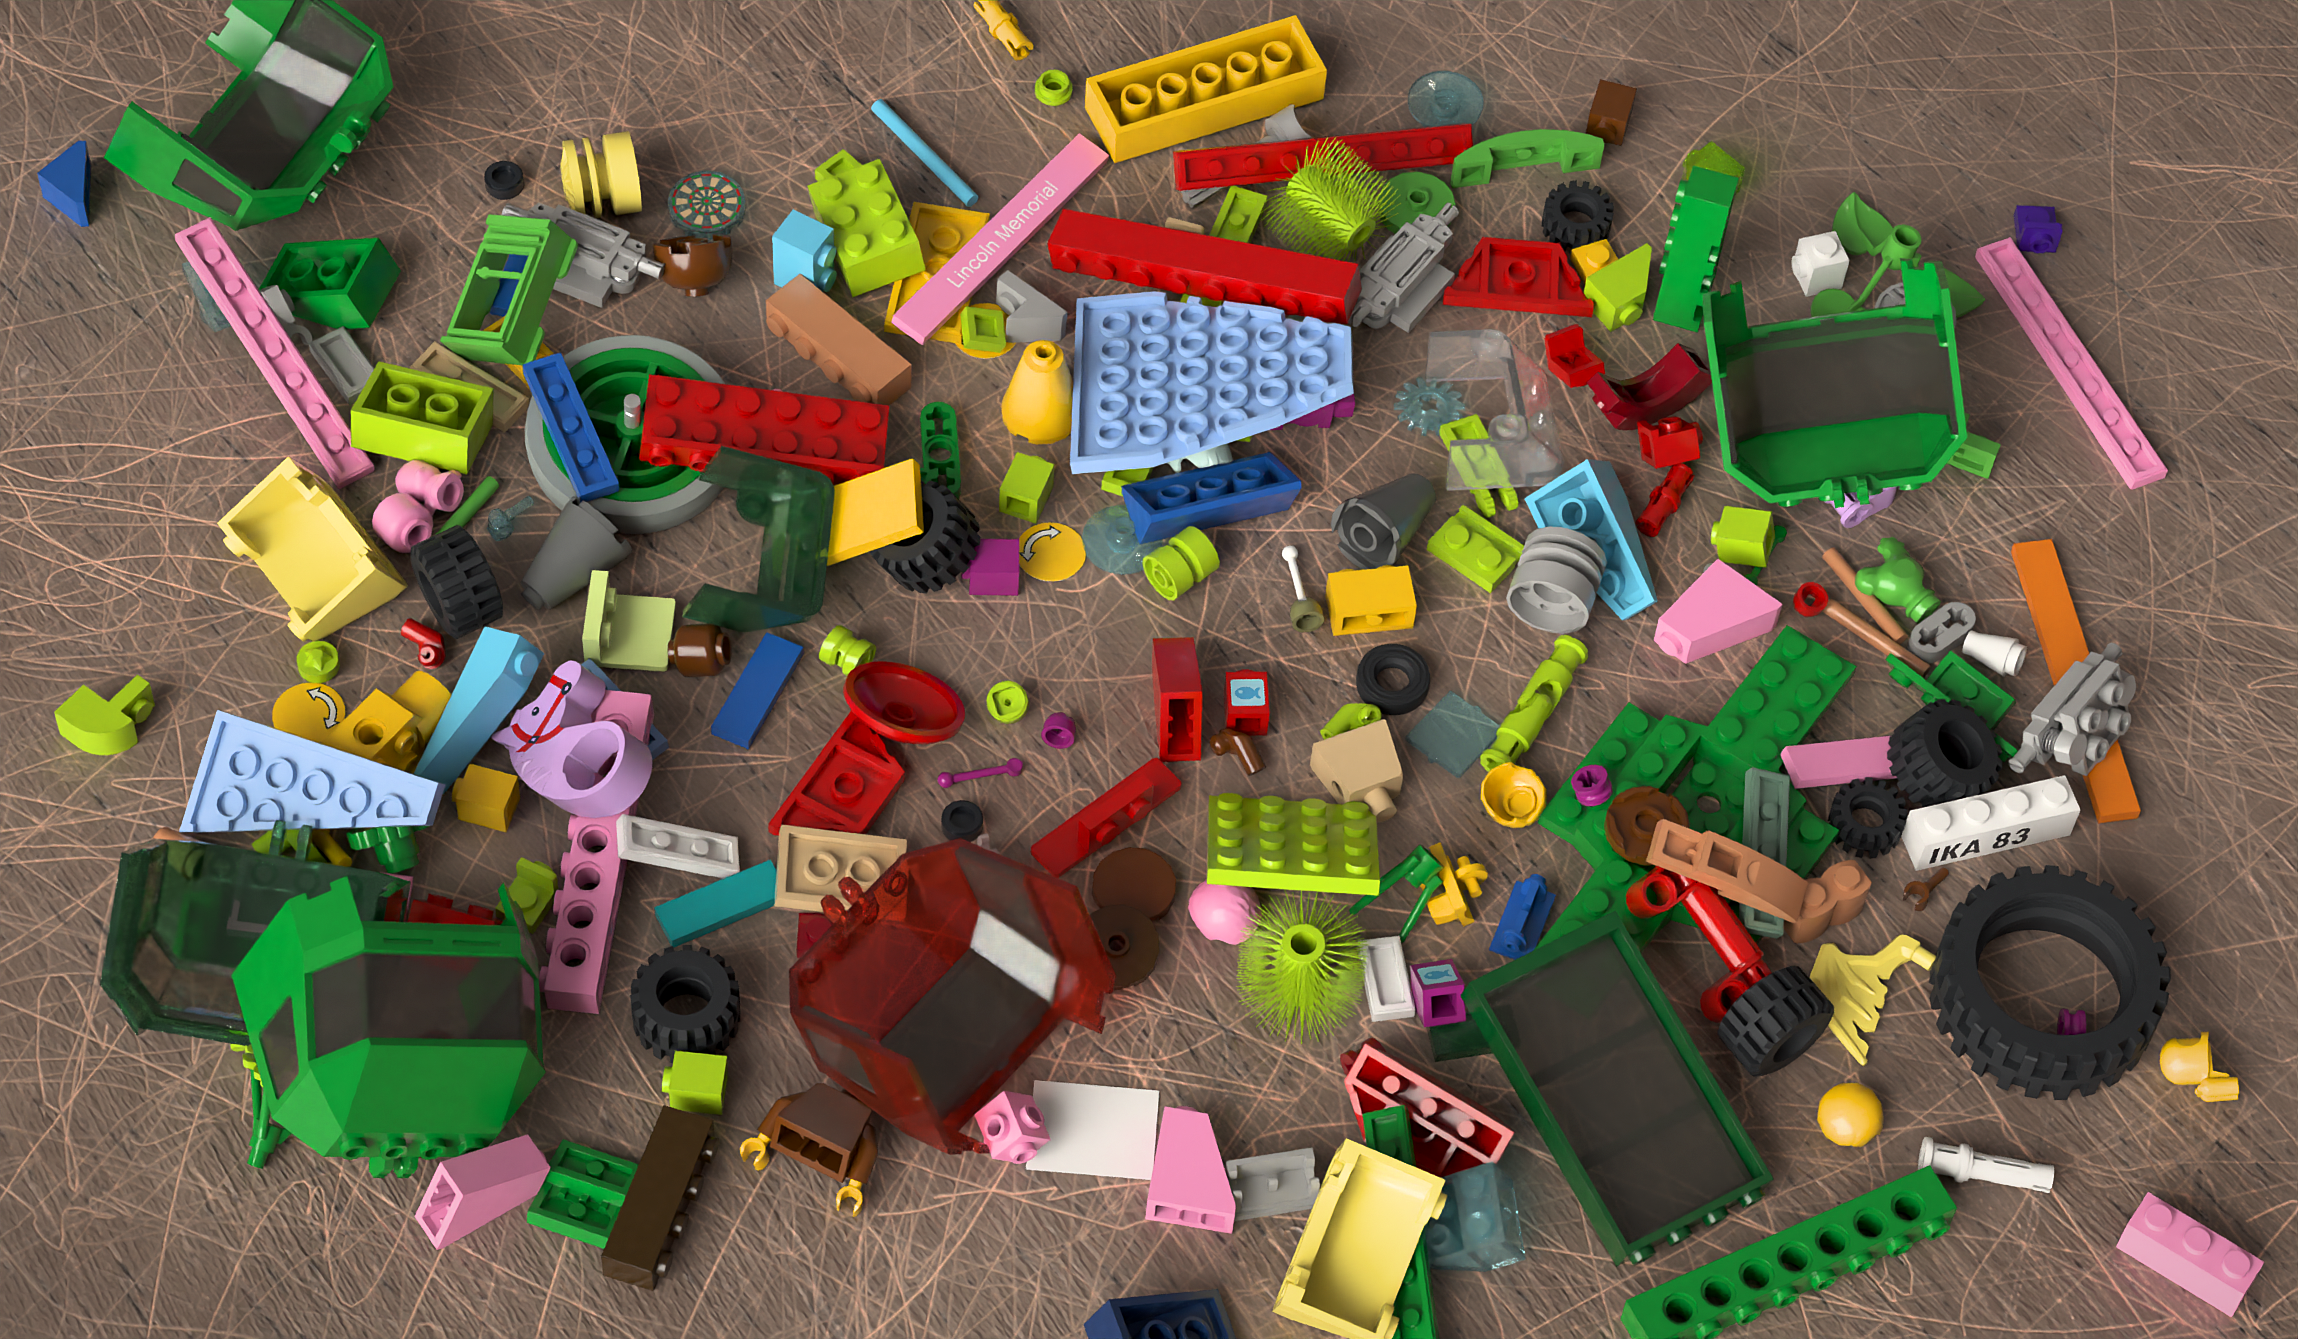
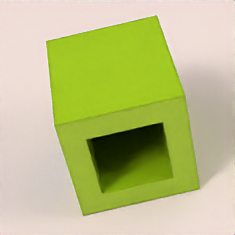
M1017 452L1000 487L999 512L1037 524L1054 486L1055 464L1047 462L1038 456H1028Z
M1724 506L1720 521H1714L1711 532V544L1717 545L1719 560L1725 563L1767 567L1775 539L1772 511Z
M675 1051L673 1066H665L662 1080V1092L669 1093L670 1107L682 1111L722 1115L728 1082L727 1056Z

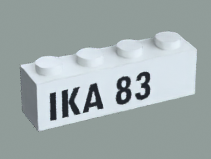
M2064 775L1910 810L1901 837L1914 868L1918 871L2070 836L2080 813V807Z

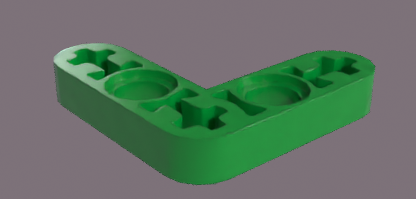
M932 402L922 409L920 415L923 468H920L921 481L925 484L929 480L938 483V475L946 474V487L960 499L961 474L956 414L950 405L944 402ZM934 418H941L943 423L942 434L935 435ZM943 448L948 450L951 456L946 460L938 461L929 454L934 449Z

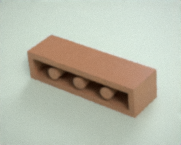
M797 275L766 300V323L771 332L777 337H784L795 347L802 358L812 360L823 370L825 376L833 383L838 382L847 389L855 401L890 405L911 388V364L803 275Z

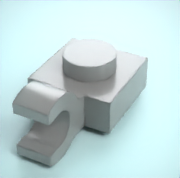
M273 285L259 290L290 338L296 333L301 337L304 345L312 342V335L309 330L293 323L295 319L291 312L295 308L290 296L284 289L280 290L278 285Z

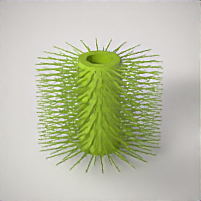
M1341 146L1339 150L1337 149L1331 158L1329 156L1332 151L1328 152L1324 159V154L1319 159L1320 152L1318 153L1317 150L1316 158L1312 165L1310 164L1316 147L1309 165L1306 150L1304 168L1300 170L1298 163V172L1296 174L1291 172L1294 175L1292 179H1279L1289 181L1288 186L1272 189L1286 190L1272 198L1285 192L1286 195L1276 199V202H1282L1270 211L1272 212L1280 205L1282 206L1267 220V224L1281 211L1282 213L1274 220L1275 222L1271 226L1273 227L1276 221L1284 214L1286 215L1283 220L1279 221L1280 224L1275 228H1280L1282 222L1288 217L1289 219L1278 230V234H1281L1280 231H1283L1284 227L1287 224L1289 225L1292 220V224L1285 230L1286 232L1282 235L1283 237L1295 224L1294 230L1290 231L1291 234L1286 237L1287 239L1300 227L1299 231L1296 232L1297 234L1289 240L1288 245L1292 244L1298 234L1300 235L1303 230V234L1296 240L1297 242L1293 245L1294 247L1306 234L1307 236L1302 241V246L1311 237L1310 241L1307 242L1308 244L1299 251L1300 253H1303L1306 247L1315 241L1306 254L1310 251L1314 255L1322 247L1317 256L1322 255L1326 251L1323 257L1329 255L1328 258L1331 259L1333 257V259H1336L1337 255V257L1339 256L1338 260H1340L1346 252L1343 259L1345 261L1347 254L1351 251L1347 261L1349 262L1352 251L1354 259V250H1356V260V253L1359 247L1362 248L1364 256L1363 244L1366 241L1374 247L1368 239L1370 236L1379 235L1372 234L1373 231L1388 227L1376 225L1391 217L1378 223L1376 221L1385 217L1380 214L1386 208L1381 211L1379 210L1387 204L1388 200L1381 205L1380 203L1389 195L1388 193L1393 188L1391 186L1388 192L1378 200L1379 196L1382 195L1381 193L1389 185L1387 184L1385 188L1383 187L1375 198L1373 197L1377 190H1374L1371 194L1370 192L1373 187L1378 185L1377 183L1383 176L1379 177L1377 182L1373 183L1372 187L1367 191V187L1371 185L1370 183L1377 177L1376 175L1373 179L1371 178L1364 188L1362 186L1371 177L1370 173L1358 185L1372 166L1368 167L1357 181L1355 179L1366 167L1365 165L1350 179L1360 164L1358 163L1353 171L1351 170L1350 174L1347 175V173L1361 157H1357L1354 163L1350 164L1349 168L1344 171L1345 167L1348 166L1347 164L1354 158L1352 156L1350 160L1348 159L1342 168L1340 166L1343 165V161L1340 160L1339 164L1336 165L1337 161L1349 149L1345 148L1343 153L1332 162L1335 155L1345 146ZM1316 245H1318L1317 248H1316V250H1314L1313 252H1311L1312 249H1313V247H1315Z
M1302 890L1299 920L1295 900L1294 912V907L1292 911L1288 897L1287 900L1292 913V918L1289 913L1291 923L1284 906L1282 907L1278 898L1277 900L1285 916L1278 907L1277 909L1284 924L1276 913L1277 919L1274 916L1272 918L1270 914L1268 916L1274 921L1277 928L1274 925L1273 927L1271 926L1270 920L1266 916L1268 925L1251 919L1258 925L1266 927L1267 933L1264 931L1260 932L1254 928L1251 929L1256 932L1246 929L1249 932H1245V934H1253L1259 939L1247 938L1249 939L1248 942L1252 943L1245 942L1244 944L1249 945H1238L1249 947V949L1241 951L1242 954H1238L1239 956H1248L1239 957L1245 958L1239 959L1241 962H1237L1238 966L1248 967L1237 968L1249 970H1237L1245 972H1238V974L1247 975H1237L1241 977L1236 978L1249 981L1245 984L1254 983L1249 986H1236L1249 989L1245 992L1260 991L1245 999H1253L1246 1003L1254 1000L1260 1002L1262 999H1264L1263 1001L1268 999L1261 1007L1257 1008L1259 1010L1257 1013L1261 1011L1260 1009L1265 1006L1264 1012H1266L1277 1002L1270 1010V1014L1274 1011L1276 1013L1279 1010L1277 1015L1278 1017L1280 1014L1278 1024L1280 1019L1282 1021L1287 1010L1282 1022L1283 1025L1287 1016V1035L1296 1006L1294 1038L1298 1006L1300 1007L1301 1044L1305 1020L1304 1012L1308 1030L1309 1024L1311 1029V1023L1314 1028L1311 1017L1312 1013L1314 1018L1313 1010L1319 1025L1321 1024L1324 1030L1318 1015L1326 1026L1327 1024L1317 1004L1328 1018L1326 1012L1328 1013L1330 1010L1326 1005L1327 1002L1334 1012L1338 1010L1337 1008L1342 1012L1344 1011L1343 1009L1348 1010L1344 1005L1336 1004V1001L1340 1003L1338 1000L1342 1003L1346 1001L1350 1004L1353 1003L1348 1000L1356 1002L1353 1000L1356 998L1349 997L1343 992L1354 996L1349 992L1357 994L1354 991L1363 989L1361 986H1364V984L1355 985L1358 982L1351 980H1356L1354 978H1365L1357 977L1356 975L1364 976L1361 973L1366 972L1355 970H1366L1356 967L1366 968L1364 966H1357V964L1367 961L1356 960L1364 959L1357 957L1364 956L1362 953H1349L1355 952L1353 950L1357 948L1347 950L1348 948H1343L1348 945H1353L1351 947L1368 945L1355 942L1357 940H1345L1350 937L1345 938V935H1354L1361 931L1349 933L1351 931L1345 932L1343 930L1339 934L1335 933L1342 925L1347 923L1346 921L1338 923L1340 920L1338 919L1326 930L1333 922L1332 919L1336 918L1346 906L1329 921L1327 919L1325 922V917L1323 918L1326 908L1324 911L1322 909L1316 922L1319 912L1317 916L1315 914L1317 894L1309 923L1307 924L1308 896L1306 921L1303 924ZM1271 930L1275 932L1276 936L1274 934L1273 936L1271 935ZM1335 930L1333 933H1331V934L1326 938V936H1327L1331 931ZM1342 936L1343 938L1337 942L1336 938ZM1271 939H1273L1277 945H1275L1274 943L1271 944ZM1335 946L1341 947L1338 950L1334 949L1333 951H1331ZM1335 954H1338L1337 956H1339L1340 954H1341L1342 956L1345 955V957H1342V958H1340V957H1338V958H1336V959L1331 958V957H1333ZM1265 955H1270L1276 959L1271 961L1269 958L1266 959L1264 957H1266ZM1334 962L1339 963V965L1333 968L1328 965ZM1269 964L1275 966V968L1266 969L1264 967ZM1333 971L1338 976H1331L1327 972ZM1271 980H1272L1271 983H1273L1274 981H1276V982H1275L1274 984H1272V985L1269 984L1268 986H1264V985H1266L1267 983H1269ZM1264 990H1266L1265 992H1267V993L1264 994V995L1260 994V993H1262ZM1277 994V996L1272 1001L1268 1002ZM1330 1012L1331 1015L1329 1014V1016L1335 1021L1337 1017ZM1268 1013L1266 1017L1258 1025H1260L1270 1014Z

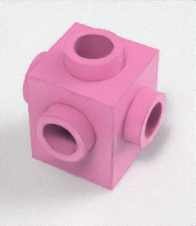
M1003 1091L974 1114L984 1137L985 1148L991 1154L992 1159L1010 1161L1015 1164L1025 1163L1033 1159L1037 1154V1150L1051 1140L1044 1125V1116L1036 1106L1031 1095Z

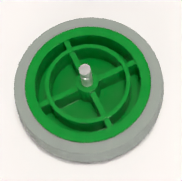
M621 335L607 337L582 345L563 356L619 482L618 492L588 501L587 503L598 510L618 529L616 533L644 534L669 529L690 520L705 510L725 487L731 475L730 472L719 470L699 472L692 470L688 466L672 464L660 467L652 465L648 461L639 460L649 374L725 384L719 374L705 360L687 348L650 336ZM532 395L525 424V445L533 475L545 495L559 509L563 510L566 503L573 496L577 497Z

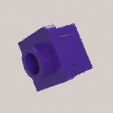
M2017 205L2014 212V223L2018 249L2034 253H2056L2063 228L2061 223H2056L2055 207Z

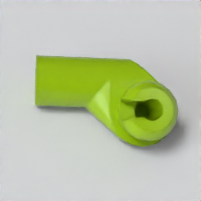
M1346 704L1321 729V736L1325 740L1380 721L1382 713L1373 704Z

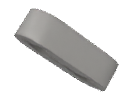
M1950 602L1914 627L1907 645L1908 651L1927 664L1940 660L1950 650H1954L1965 642L1968 633L1971 630L1973 631L1976 621L1975 612L1971 607L1961 602ZM1960 619L1961 621H1963V625L1955 623L1947 629L1949 620L1955 622ZM1937 637L1934 646L1931 644H1926L1925 646L1920 644L1921 640L1926 643Z

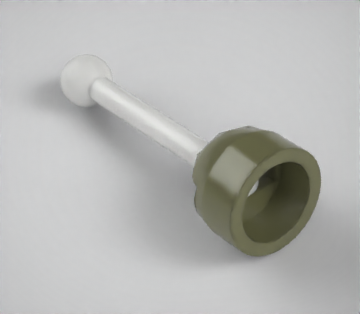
M1286 546L1282 551V556L1289 563L1298 597L1290 608L1292 626L1298 632H1311L1318 629L1324 623L1322 608L1315 599L1305 596L1296 562L1298 550L1294 546Z

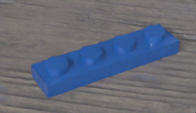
M561 352L523 364L525 379L580 503L618 492L619 482Z

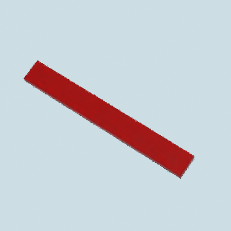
M1459 123L1173 151L1175 189L1183 191L1284 181L1279 179L1289 180L1294 176L1291 172L1294 174L1298 172V163L1300 170L1304 168L1306 150L1309 165L1315 147L1316 150L1310 165L1315 161L1317 150L1318 153L1320 152L1319 159L1323 154L1324 159L1328 152L1332 151L1329 156L1331 158L1336 153L1338 147L1340 149L1342 145L1345 147L1335 155L1332 162L1343 153L1346 147L1349 149L1337 161L1336 165L1339 164L1340 160L1343 161L1348 151L1351 155L1343 161V165L1340 168L1354 154L1357 155L1348 163L1349 165L1345 167L1344 171L1349 168L1351 163H1354L1358 156L1361 157L1347 174H1350L1351 170L1353 171L1360 161L1362 162V168L1365 164L1367 165L1360 173H1365L1369 166H1372V168L1368 172L1453 164L1454 158L1473 146L1472 124ZM1337 141H1338L1339 144H1338L1337 147L1332 151V149L1334 148L1335 144H1336ZM1360 166L1359 168H1357V169L1354 171L1353 174L1358 173V171L1360 170L1361 166Z

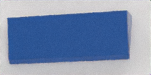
M1271 452L1236 459L1230 463L1197 468L1121 486L1122 495L1139 545L1174 537L1188 526L1204 530L1289 510L1302 488L1301 480Z

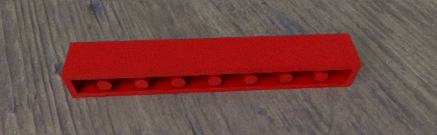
M1069 209L1062 210L1047 243L1052 268L1066 273L1074 272L1095 276L1103 280L1110 279L1131 283L1139 287L1147 286L1168 290L1176 294L1204 297L1213 301H1229L1273 307L1284 310L1286 315L1309 316L1320 319L1323 322L1347 325L1362 290L1359 264Z

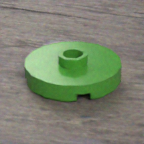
M1422 172L1401 173L1389 179L1384 186L1386 187L1388 183L1390 185L1379 196L1380 200L1392 186L1393 189L1389 192L1390 194L1380 203L1381 205L1388 200L1387 204L1379 211L1386 208L1391 202L1394 203L1380 214L1382 216L1388 212L1386 214L1388 216L1382 217L1380 220L1391 217L1382 223L1388 226L1386 228L1394 234L1406 222L1412 224L1420 214L1435 217L1446 203H1451V208L1455 206L1453 192L1446 183L1431 174ZM1395 192L1396 194L1389 199V197Z

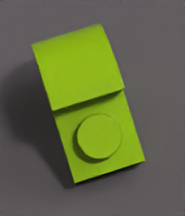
M137 674L109 702L83 684L54 714L60 735L78 748L95 755H113L124 752L138 743L134 725L147 719L155 703L150 683Z

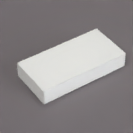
M1400 936L1359 940L1360 944H1368L1357 945V947H1361L1357 948V950H1363L1358 953L1368 956L1364 959H1359V961H1367L1362 962L1360 966L1366 967H1361V969H1366L1362 971L1366 973L1362 974L1365 977L1363 980H1365L1364 985L1372 1022L1414 1017L1415 1005Z

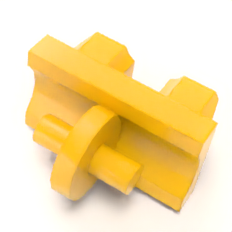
M1441 842L1430 846V852L1444 866L1437 875L1443 880L1442 884L1446 892L1430 898L1427 902L1436 925L1459 919L1463 927L1474 923L1475 921L1463 890H1468L1471 898H1476L1482 894L1480 885L1488 877L1485 866L1479 863L1471 864L1469 858L1463 856L1457 859L1459 869L1455 871L1449 856L1445 854ZM1423 883L1420 885L1422 890L1426 887Z

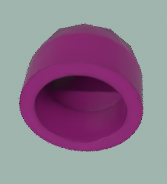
M1057 712L1048 716L1041 733L1043 741L1047 745L1058 749L1070 747L1074 742L1076 734L1074 719L1067 717L1063 712Z

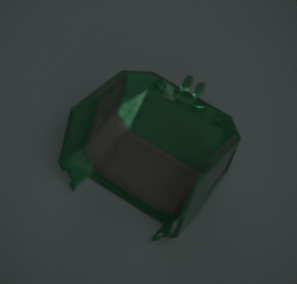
M276 820L269 853L207 842L153 838L121 852L100 986L108 997L115 1001L128 1019L126 1020L137 1036L146 1030H153L249 1046L251 1042L231 974L286 901L303 893H307L309 899L329 892L331 891L330 882L348 876L361 921L404 922L411 882L373 870L308 860L313 828L309 825H302L301 830H299L296 857L281 855L287 835L286 821ZM362 954L312 974L316 1058L336 1051L376 1021L395 968L397 967L399 955ZM292 1001L267 1032V1039L276 1038L281 1041L280 1050L286 1047L297 1049Z

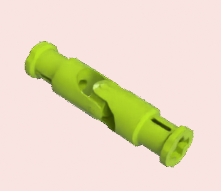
M1569 635L1557 637L1554 642V651L1549 659L1540 663L1518 698V704L1515 709L1505 717L1497 729V739L1490 749L1482 752L1480 763L1486 771L1489 772L1505 762L1515 764L1521 753H1526L1530 749L1543 727L1544 721L1549 718L1573 681L1572 674L1579 664L1585 663L1588 659V649L1581 641Z

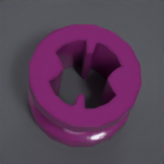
M1599 765L1582 767L1575 772L1571 780L1578 802L1585 806L1602 804L1609 799L1613 792L1606 769Z
M2062 1008L2058 1016L2057 1035L2085 1034V1011L2078 1009L2075 1014H2071L2068 1009Z

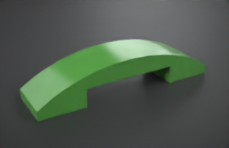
M1554 129L1527 130L1500 135L1478 143L1454 158L1450 181L1451 187L1459 188L1489 184L1491 171L1553 162L1560 163L1563 173L1600 169L1604 142L1602 138L1589 134Z

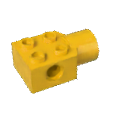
M416 671L393 694L376 688L321 743L413 774L424 753L425 746L429 742L451 697V693L433 676L423 671Z

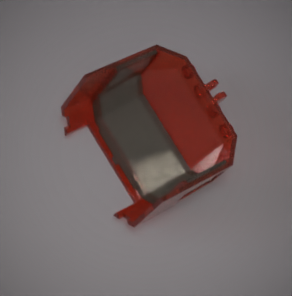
M959 838L902 854L865 892L862 891L863 889L857 881L850 876H844L838 882V886L843 898L852 905L848 910H845L843 903L832 894L824 896L820 902L822 910L834 924L789 969L790 1014L819 1072L826 1074L903 1133L948 1155L962 1154V1151L988 1154L991 1152L987 1144L959 1131L1064 1019L1102 1034L1106 1020L1105 1016L1100 1015L1105 993L1112 994L1116 974L1076 885Z

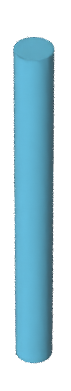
M882 99L874 102L871 110L967 207L974 205L979 196Z

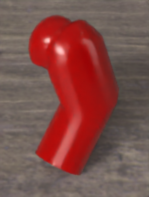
M413 618L407 619L402 626L401 636L418 644L419 654L417 656L419 662L427 669H436L441 666L446 658L442 634Z

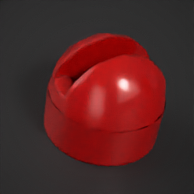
M1815 582L1802 584L1795 592L1793 598L1794 609L1806 618L1817 616L1828 604L1826 590ZM1808 595H1811L1815 600L1808 606L1804 601Z

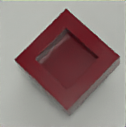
M799 913L797 958L839 960L842 914Z

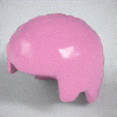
M1206 879L1195 888L1189 898L1188 910L1201 933L1209 940L1217 939L1237 945L1240 944L1239 942H1245L1244 940L1250 938V936L1245 934V932H1249L1246 929L1256 932L1251 928L1257 930L1256 927L1259 925L1251 919L1261 923V905L1258 896L1251 887L1207 884Z

